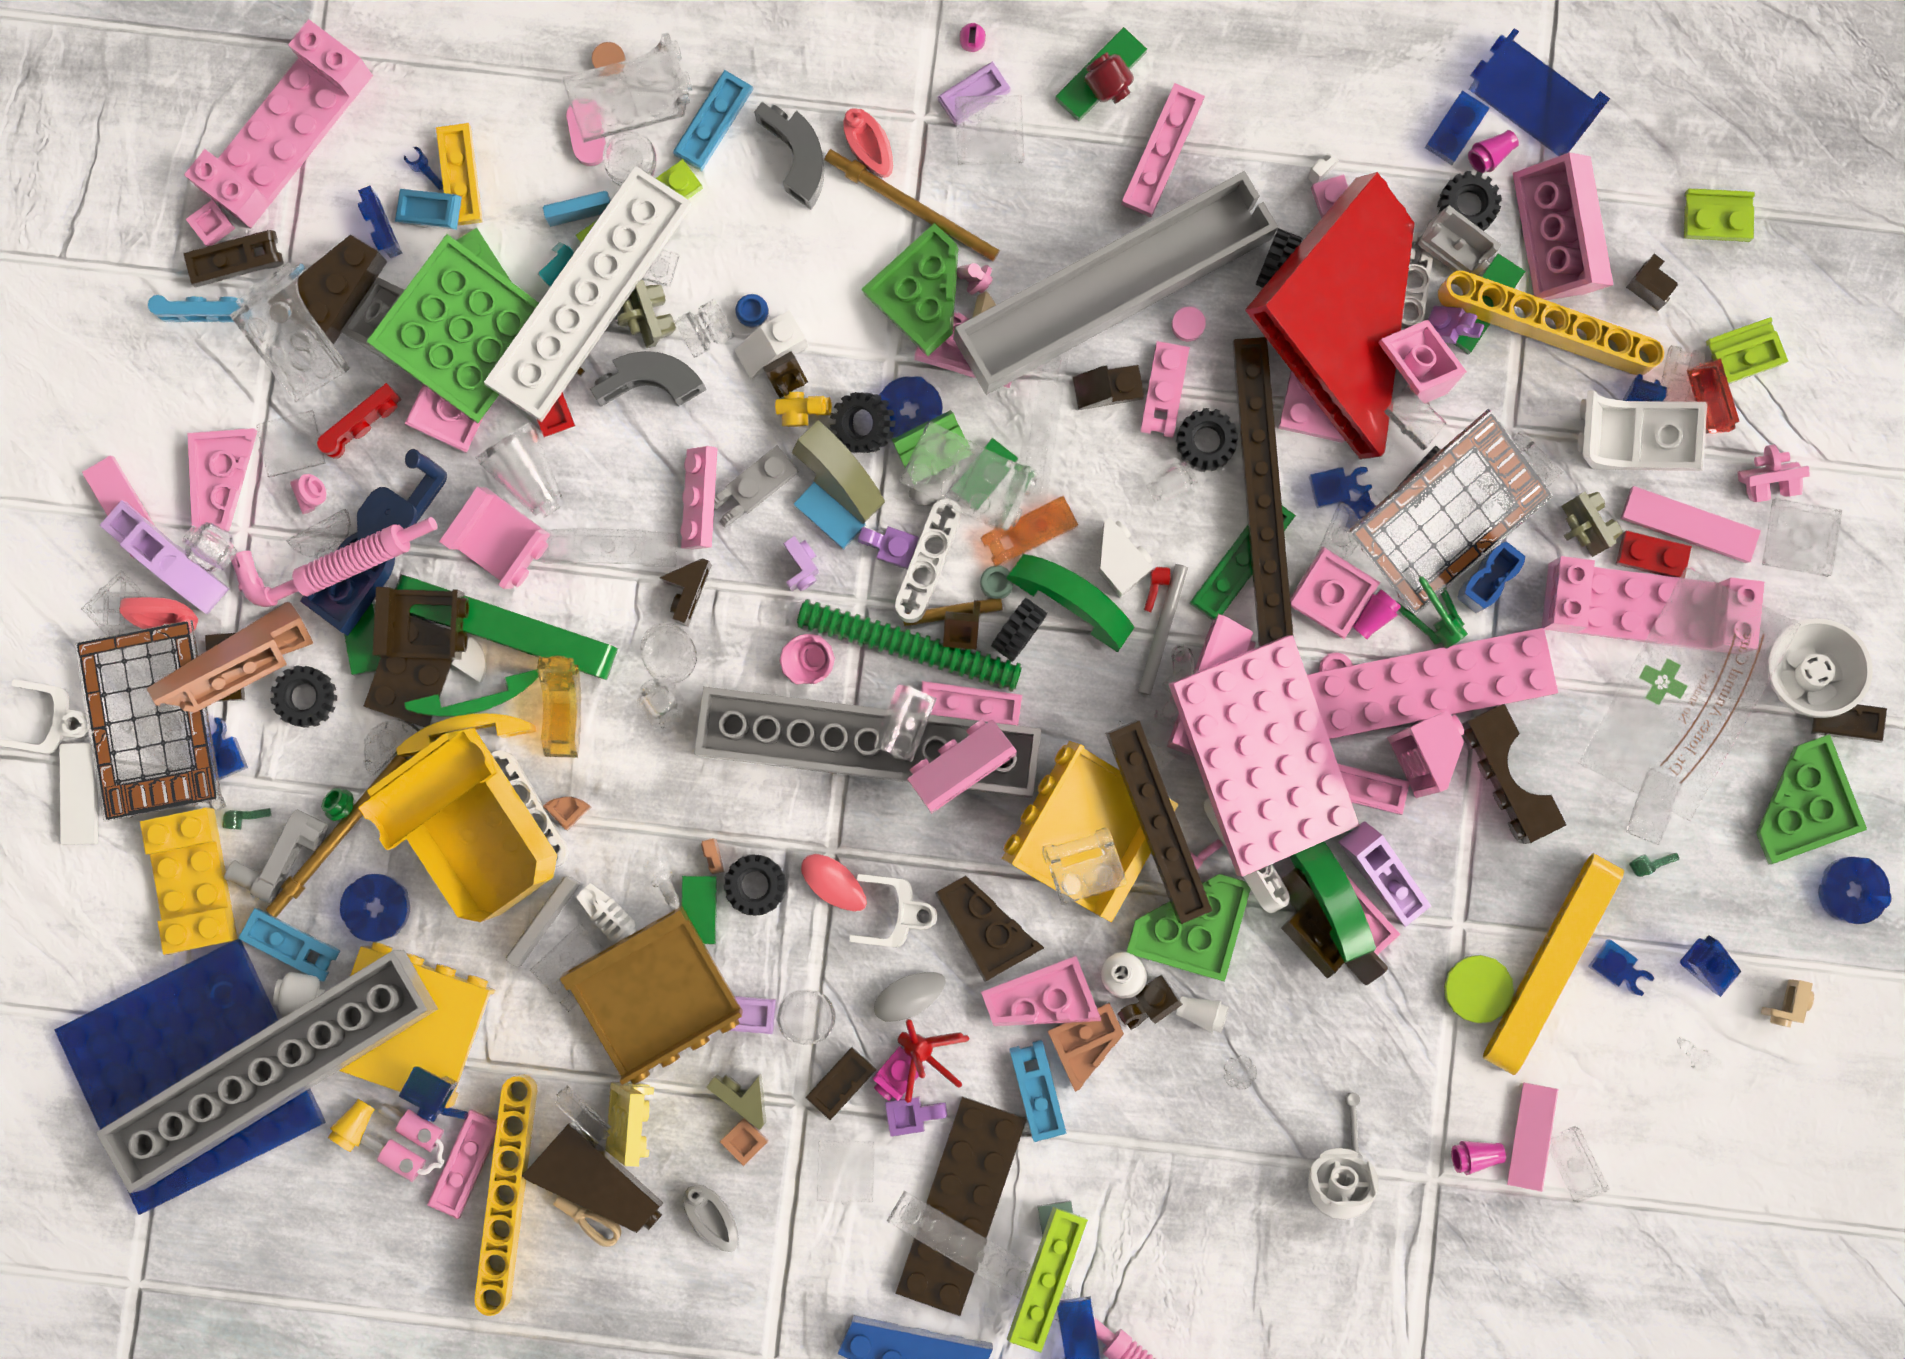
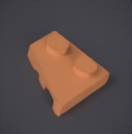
M1110 1003L1097 1008L1101 1021L1063 1023L1048 1030L1075 1092L1081 1089L1085 1081L1124 1035Z

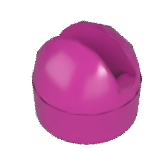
M968 23L960 31V44L966 51L977 52L985 45L986 34L979 24ZM970 30H976L975 43H969Z

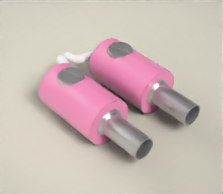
M384 1103L379 1110V1114L397 1124L395 1129L397 1133L429 1152L438 1145L436 1155L439 1163H432L427 1169L422 1170L426 1163L425 1159L392 1139L385 1144L369 1133L364 1135L360 1143L379 1154L378 1162L411 1182L419 1174L426 1175L434 1168L441 1169L445 1162L442 1159L444 1148L440 1141L444 1130L410 1109L403 1114Z

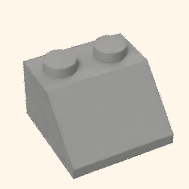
M377 277L341 332L383 360L399 367L366 343L404 292V289Z

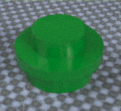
M334 788L329 791L321 805L326 817L332 821H337L348 816L353 809V794L347 789Z

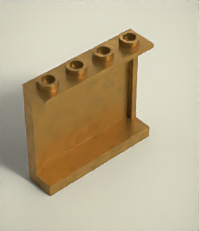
M682 906L569 969L560 977L566 991L571 990L619 1072L621 1085L629 1081L633 1085L639 1083L650 1075L649 1070L658 1064H661L662 1068L674 1063L680 1058L679 1052L688 1047L692 1051L702 1047L710 1041L708 1036L718 1030L722 1034L730 1031L740 1024L738 1019L742 1017L743 1013L742 1008Z

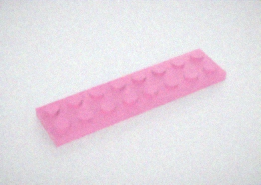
M1544 627L1453 645L1447 649L1443 647L1307 675L1329 739L1424 721L1448 710L1451 715L1558 693Z

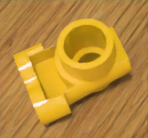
M789 392L788 395H784V399H776L775 411L777 415L782 416L783 427L808 426V415L810 414L831 415L832 402L830 397L808 396V398H804V392Z

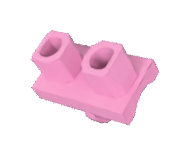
M1775 444L1767 445L1764 448V456L1754 458L1756 467H1766L1738 471V481L1746 484L1749 500L1753 502L1771 499L1770 483L1779 482L1780 495L1784 497L1801 495L1803 477L1810 476L1809 466H1800L1797 461L1781 464L1782 462L1790 461V453H1779Z

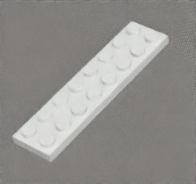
M635 166L488 375L484 384L542 422L630 296L636 284L641 280L692 207L691 201Z

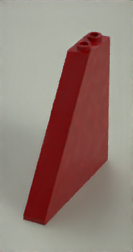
M1378 172L1356 177L1245 309L1359 459L1382 457L1386 449L1396 366L1378 342L1382 338L1401 331L1415 225L1406 208L1398 201L1388 187L1387 182Z

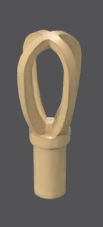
M560 1196L554 1202L555 1207L572 1217L573 1221L579 1224L582 1230L599 1245L610 1247L619 1240L622 1232L619 1224L592 1211H587V1209ZM585 1218H591L611 1229L614 1234L613 1238H605L589 1225Z

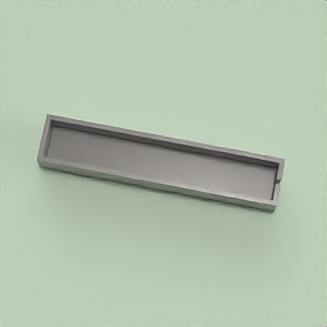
M1243 171L956 326L953 340L984 393L988 395L1270 241L1277 231L1278 225L1264 202L1257 205L1252 215L1249 212L1254 208L1260 195L1246 172Z

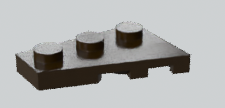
M966 875L935 892L984 982L1044 949L1037 940H1034L1022 929V926L1002 911Z

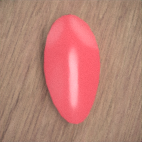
M857 108L849 109L845 113L843 126L846 140L852 153L860 163L864 164L875 175L883 178L889 177L893 170V156L885 131L866 111Z
M138 597L123 598L120 601L119 610L122 616L143 630L187 621L191 634L195 631L198 623V618L193 610L176 600Z
M820 854L809 855L803 860L801 866L802 875L810 888L821 899L833 906L849 911H861L866 907V896L862 887L844 865L828 856Z

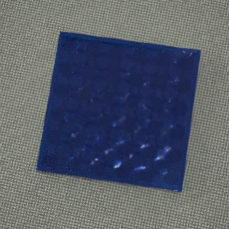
M236 939L54 1029L95 1121L101 1130L279 1020L242 940ZM309 1088L147 1189L129 1193L138 1215L144 1214L325 1124L326 1121L311 1089Z

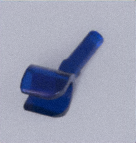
M413 147L419 154L418 160L411 162L404 155L405 162L413 171L421 172L438 190H441L443 182L428 166L427 157L420 148Z
M427 1101L422 1102L417 1112L418 1116L431 1122L436 1121L439 1113L466 1120L468 1116L467 1111L445 1108Z

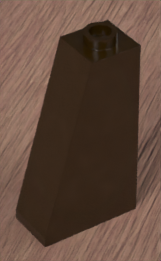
M574 1121L566 1125L522 1175L527 1181L636 1233L643 1226L650 1230L662 1216L658 1209L664 1203Z

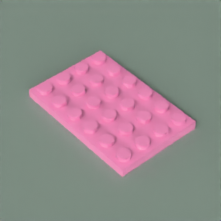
M1293 635L1284 636L1169 683L1237 876L1243 877L1359 826Z

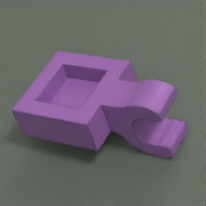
M1434 306L1428 318L1445 343L1456 344L1459 335L1479 338L1484 328L1483 324L1475 323L1477 319L1475 314L1466 313L1463 308Z
M889 526L885 535L862 527L858 538L859 543L879 549L878 560L907 570L919 540L918 536Z
M920 1096L912 1097L910 1103H907L905 1099L885 1102L890 1137L924 1132V1121L942 1119L948 1116L946 1102L921 1107Z

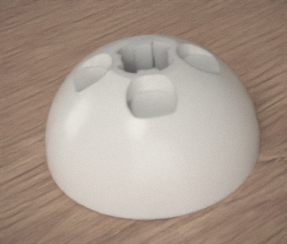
M1818 618L1803 620L1785 629L1774 642L1769 653L1767 665L1768 678L1777 697L1793 711L1814 718L1837 716L1855 707L1868 692L1873 674L1872 660L1861 638L1843 624Z

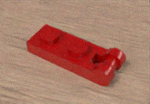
M385 383L318 438L317 446L319 450L333 459L342 457L347 443L354 438L360 439L371 430V424L380 417L386 418L397 409V403L402 399L391 386Z

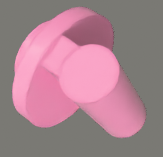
M974 263L960 266L957 269L958 278L969 282L967 292L971 295L977 292L983 293L993 279L990 276L992 268L988 265L980 268L978 264Z
M304 474L290 482L302 514L314 511L315 507L325 501V486L316 476Z

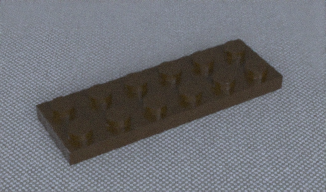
M962 1096L895 1294L961 1316L1027 1118Z

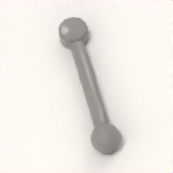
M1348 1093L1345 1096V1102L1349 1105L1351 1145L1352 1150L1359 1153L1356 1106L1360 1102V1097L1356 1093ZM1359 1153L1358 1158L1363 1159L1362 1155Z

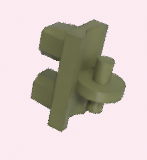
M644 280L639 281L629 296L630 300L625 301L622 306L624 313L619 315L616 320L618 326H629L631 335L641 332L646 348L655 347L660 339L673 334L676 326L671 314L657 317L655 315L653 307L664 305L666 302L662 285L646 286Z
M1585 491L1561 506L1567 515L1565 520L1571 528V531L1563 536L1567 541L1576 536L1582 547L1586 546L1592 557L1617 543L1616 539L1623 532L1617 521L1611 519L1605 523L1598 511L1605 508V501L1599 492L1587 494Z

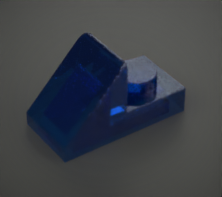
M1710 935L1705 940L1697 939L1680 960L1682 967L1719 997L1725 993L1742 972L1720 941Z

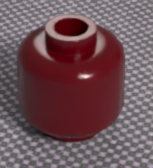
M1106 52L1086 67L1088 73L1085 75V82L1100 102H1107L1112 99L1114 104H1116L1131 93L1128 87L1132 84L1134 76L1121 56L1117 54L1110 56Z

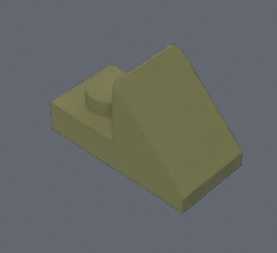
M718 1074L714 1076L706 1088L760 1130L766 1123L762 1075L760 1074L744 1095L739 1092L741 1085L727 1074L723 1078Z

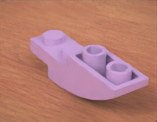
M121 500L100 524L106 532L120 543L121 547L205 614H208L229 590L225 584L182 547L173 543L127 502Z

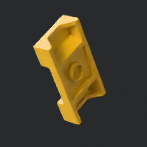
M202 808L140 821L145 854L150 855L160 909L161 921L157 922L163 955H172L201 947L238 941L228 882L224 879L226 871L215 809Z

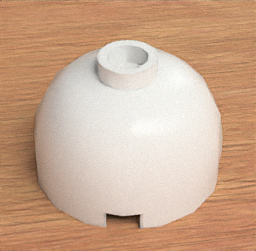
M1335 1148L1324 1151L1313 1162L1308 1176V1193L1313 1204L1321 1213L1333 1219L1346 1220L1360 1216L1368 1210L1378 1191V1174L1373 1164L1369 1161L1366 1164L1362 1159L1358 1158L1359 1153L1353 1150Z

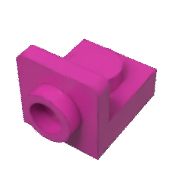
M901 1046L896 1049L872 1078L877 1083L874 1089L888 1101L892 1097L899 1101L906 1092L911 1057L905 1053ZM917 1070L915 1080L919 1077Z

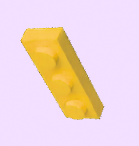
M469 123L436 127L444 193L462 197L457 226L482 223L471 126Z

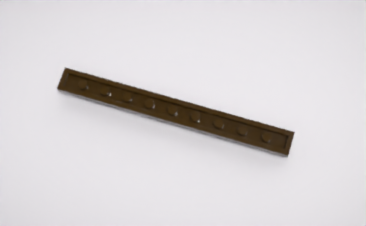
M1266 337L1234 339L1232 342L1259 647L1284 636L1293 635Z

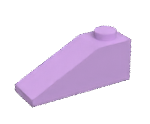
M1362 822L1339 841V844L1355 867L1404 927L1408 926L1431 907L1384 836L1367 822Z

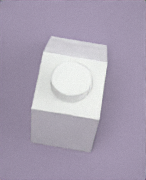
M788 310L760 326L734 351L750 379H753L765 372L762 367L791 351L796 355L808 348V344L792 313Z

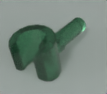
M271 808L254 811L229 810L223 815L222 827L241 830L242 819L251 820L272 816Z
M1673 853L1651 862L1648 856L1643 854L1631 861L1629 865L1636 876L1643 877L1652 874L1661 866L1679 861V855Z

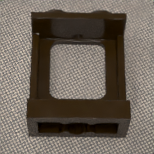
M376 587L373 655L386 658L462 660V652L467 651L468 645L467 632H463V618H468L469 600L464 598L465 593L458 589H453L452 591H428ZM412 606H452L449 646L414 645L410 643L409 621Z

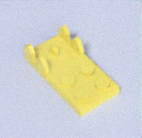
M611 1082L605 1151L624 1166L639 1167V1159L649 1157V1150L646 1149V1136H641L642 1122H647L649 1118V1100H644V1096L654 1094V1087H650L648 1084L637 1083L633 1085L632 1083H625L621 1085L620 1082Z

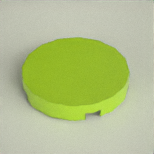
M1483 955L1467 956L1461 959L1449 970L1444 984L1445 999L1453 1012L1463 1020L1474 1023L1492 1022L1501 1017L1511 1005L1514 994L1513 981L1506 967L1496 959Z

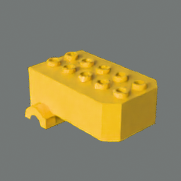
M474 728L443 734L368 789L367 792L371 798L358 807L365 819L371 820L377 826L380 832L379 840L386 850L393 849L404 840H408L458 918L483 922L502 915L554 877L557 853Z

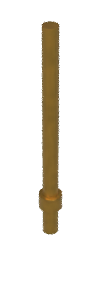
M832 149L827 152L824 160L845 172L846 178L856 184L860 181L931 225L935 223L946 234L991 261H994L998 256L999 249L866 170L864 164L855 159L850 161Z
M396 755L368 789L408 760L405 757ZM367 790L353 805L350 814L342 818L293 877L289 876L281 885L282 891L266 908L269 914L277 918L293 898L297 899L306 889L304 884L363 816L358 807L371 798Z

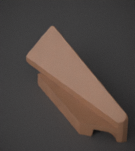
M286 602L147 688V691L155 705L160 706L162 703L179 706L183 711L195 713L286 666L287 663L282 656L283 654L313 644V641L295 608L290 602Z

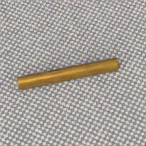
M1001 598L980 600V614L1003 610ZM974 602L926 609L925 614L919 621L914 623L903 621L904 627L945 620L946 611L973 614Z

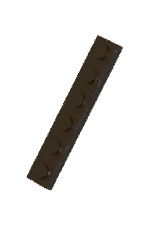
M1135 720L1106 732L1108 742L1178 923L1183 924L1211 912L1212 908L1140 721Z

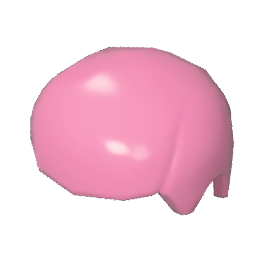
M802 634L791 639L782 648L779 661L782 673L791 682L797 685L816 684L823 681L831 673L835 657L831 645L821 636Z

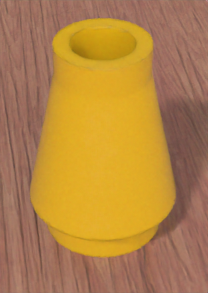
M357 1099L354 1105L330 1127L332 1132L328 1139L349 1152L353 1150L355 1145L359 1147L370 1117L375 1109L362 1100Z

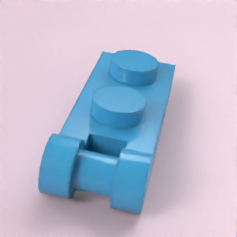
M154 295L148 301L150 312L164 322H250V309L236 297H220L219 301H206V298L191 296L186 297V301H168L162 295Z
M254 908L238 938L307 975L316 976L323 982L329 974L327 969L331 961H336L340 950L334 946L316 939L259 908ZM311 950L320 954L315 964L307 961Z
M1042 1040L1032 1042L1033 1046L1022 1049L1019 1046L1009 1048L1033 1142L1067 1134ZM1037 1059L1039 1069L1026 1072L1023 1062Z

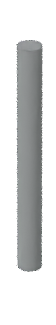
M1175 564L1138 689L1139 693L1151 695L1187 574L1188 567Z

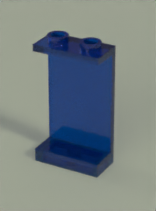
M1514 28L1507 37L1501 34L1489 50L1494 55L1488 62L1482 59L1470 76L1474 81L1468 90L1556 155L1561 156L1569 153L1610 98L1601 91L1597 93L1594 99L1520 46L1514 41L1519 33L1517 29Z

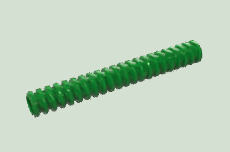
M810 599L803 601L797 618L799 628L807 626L808 631L817 629L818 634L827 632L828 637L837 635L838 640L846 638L848 643L851 644L853 641H856L858 646L861 647L863 644H866L868 649L871 650L873 647H876L878 652L881 653L883 650H886L888 655L891 656L893 653H896L898 658L901 659L903 656H906L908 661L911 662L913 659H916L918 664L921 665L923 662H926L928 667L931 668L933 665H936L938 670L941 671L946 668L949 669L948 673L951 674L956 671L959 672L958 676L961 677L964 674L969 675L968 679L973 680L974 677L979 678L978 682L983 683L984 680L989 681L988 685L993 686L995 683L999 685L998 688L1003 689L1005 686L1009 688L1008 691L1013 692L1014 689L1016 690L1022 670L1021 663L1017 662L1016 665H1013L1008 659L1006 662H1003L1001 657L998 656L996 659H993L991 654L988 653L986 656H983L981 651L978 650L974 653L971 652V649L943 647V643H940L941 639L936 638L935 641L930 640L931 636L926 635L924 638L921 637L919 632H916L914 635L911 634L909 629H906L904 632L901 631L899 626H896L894 629L891 628L889 623H886L884 626L881 625L879 620H876L874 623L871 622L869 617H866L864 620L861 619L859 614H856L855 617L851 616L849 611H846L844 614L841 613L839 608L831 610L830 605L821 607L820 602L811 604Z

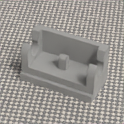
M1450 205L1429 222L1417 244L1453 272L1466 271L1477 276L1490 265V262L1487 260L1501 246L1498 241Z

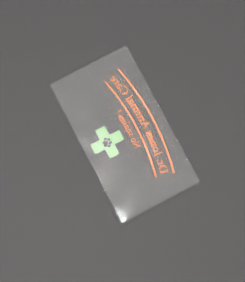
M1686 567L1578 764L1677 814L1683 820L1691 821L1801 623L1696 572L1694 568Z

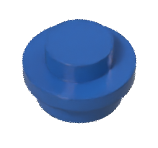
M748 294L737 302L735 313L742 325L754 328L766 321L769 308L761 296Z

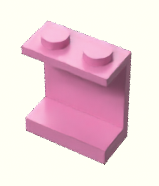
M476 487L439 542L449 549H458L499 579L501 582L498 585L503 589H512L514 586L519 587L525 581L529 574L527 567L532 560L539 559L548 547L546 540L550 534L487 487Z

